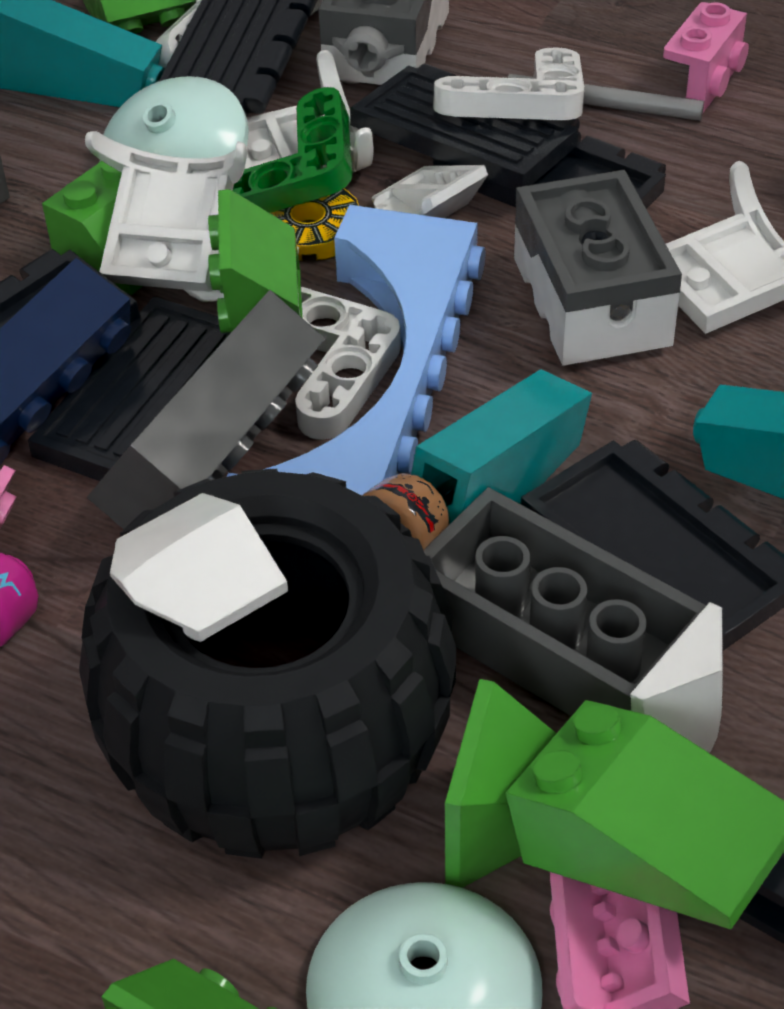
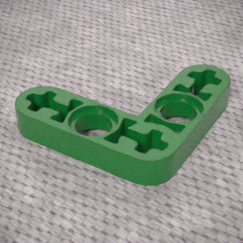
M323 87L304 95L296 107L298 153L244 169L242 177L234 184L233 191L265 211L272 213L332 195L345 188L352 179L353 171L349 116L339 90L333 87Z

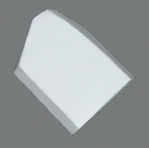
M485 165L423 166L372 196V202L376 209L446 218L469 204L488 176Z
M205 493L199 494L116 540L110 569L111 578L136 606L182 627L183 632L188 637L199 642L288 592L287 580L241 506Z
M709 602L630 694L631 711L654 717L709 753L718 737L722 711V607Z

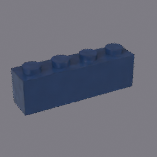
M77 258L68 264L0 328V465L6 459L10 451V445L25 431L32 433L37 430L49 416L52 408L51 405L66 391L72 393L79 389L90 375L92 365L105 352L109 354L116 352L130 335V298Z

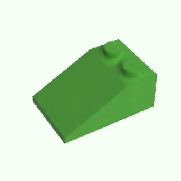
M585 700L506 792L524 864L727 929L733 928L784 853V800L654 717Z

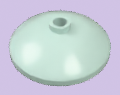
M186 76L162 80L135 93L113 115L103 135L123 145L154 154L179 158H213L229 154L235 150L237 142L245 143L247 147L249 128L246 114L239 100L228 88L207 78Z
M416 882L391 886L376 891L347 908L328 927L316 946L310 961L306 983L307 1009H541L543 997L542 977L536 953L529 939L514 919L492 901L475 892L449 884L434 882ZM418 957H430L437 962L435 966L425 970L417 969L410 963Z

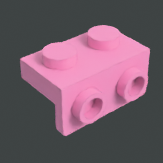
M718 2L699 3L665 45L663 53L665 59L690 65L686 98L703 100V113L716 96L721 97L724 94L729 78L734 71L740 72L742 70L749 49L748 43L743 42L747 13L730 9L727 5Z
M550 872L552 894L550 916L555 928L558 963L556 986L564 1009H678L690 1004L677 912Z

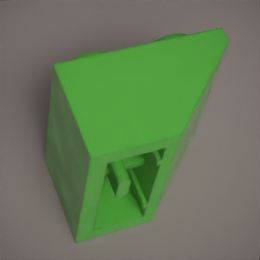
M230 189L218 190V214L208 216L211 248L213 251L219 250V254H210L208 256L212 290H220V293L224 294V298H217L220 332H232L269 290L303 318L301 270L294 227Z

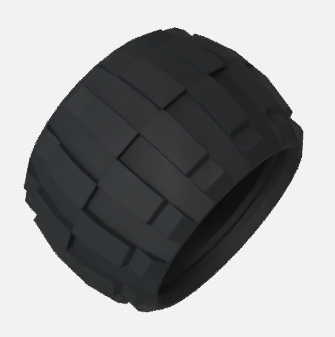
M278 469L241 471L242 474L211 481L204 479L173 492L174 497L156 509L143 511L120 533V537L201 493L239 504L287 580L288 592L199 642L188 637L183 632L182 627L136 606L110 576L113 555L102 559L85 606L79 673L95 740L111 769L128 791L135 789L137 796L153 817L190 842H194L202 837L215 840L218 847L225 848V854L262 859L265 851L298 849L299 856L336 847L335 840H338V836L357 826L366 830L371 829L396 809L395 805L404 798L408 784L417 783L422 770L426 771L450 717V696L456 683V645L452 634V611L429 555H425L419 539L412 537L410 530L401 524L400 515L378 497L362 496L346 488V481L315 472L296 474L278 472ZM294 629L311 631L331 637L325 645L312 654L295 662L276 667L247 668L232 666L205 655L216 646L233 638L262 630Z

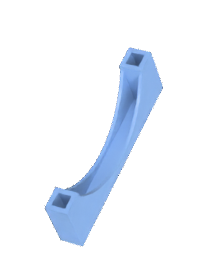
M349 205L334 238L337 282L350 283L368 297L379 310L386 311L399 320L400 340L404 351L401 365L390 387L376 405L358 422L334 439L310 452L266 469H278V472L296 474L315 472L346 481V488L360 495H363L388 477L402 473L411 474L415 449L418 445L417 432H426L430 424L433 408L432 390H442L447 368L445 354L446 352L454 353L457 348L460 334L459 315L467 316L469 314L473 297L472 279L480 280L483 274L486 250L485 247L477 246L478 223ZM228 472L227 477L237 474Z

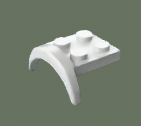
M322 50L317 54L316 58L321 88L333 87L339 90L349 116L352 171L355 172L371 166L373 162L374 146L372 131L367 127L358 130V128L350 125V109L339 79L334 57L328 50ZM297 105L247 117L249 134L246 147L247 159L245 169L298 153Z
M97 131L87 132L85 145L88 150L104 163L122 172L99 272L112 283L211 292L208 256L210 254H219V250L213 251L211 248L208 216L218 214V190L230 189L233 191L234 184L242 177L247 159L245 143L237 142L235 150L219 157L179 158L138 150L118 143Z
M742 161L735 162L731 166L729 174L730 193L735 215L666 243L682 273L678 306L705 334L784 300V241L766 217L756 196L749 167Z

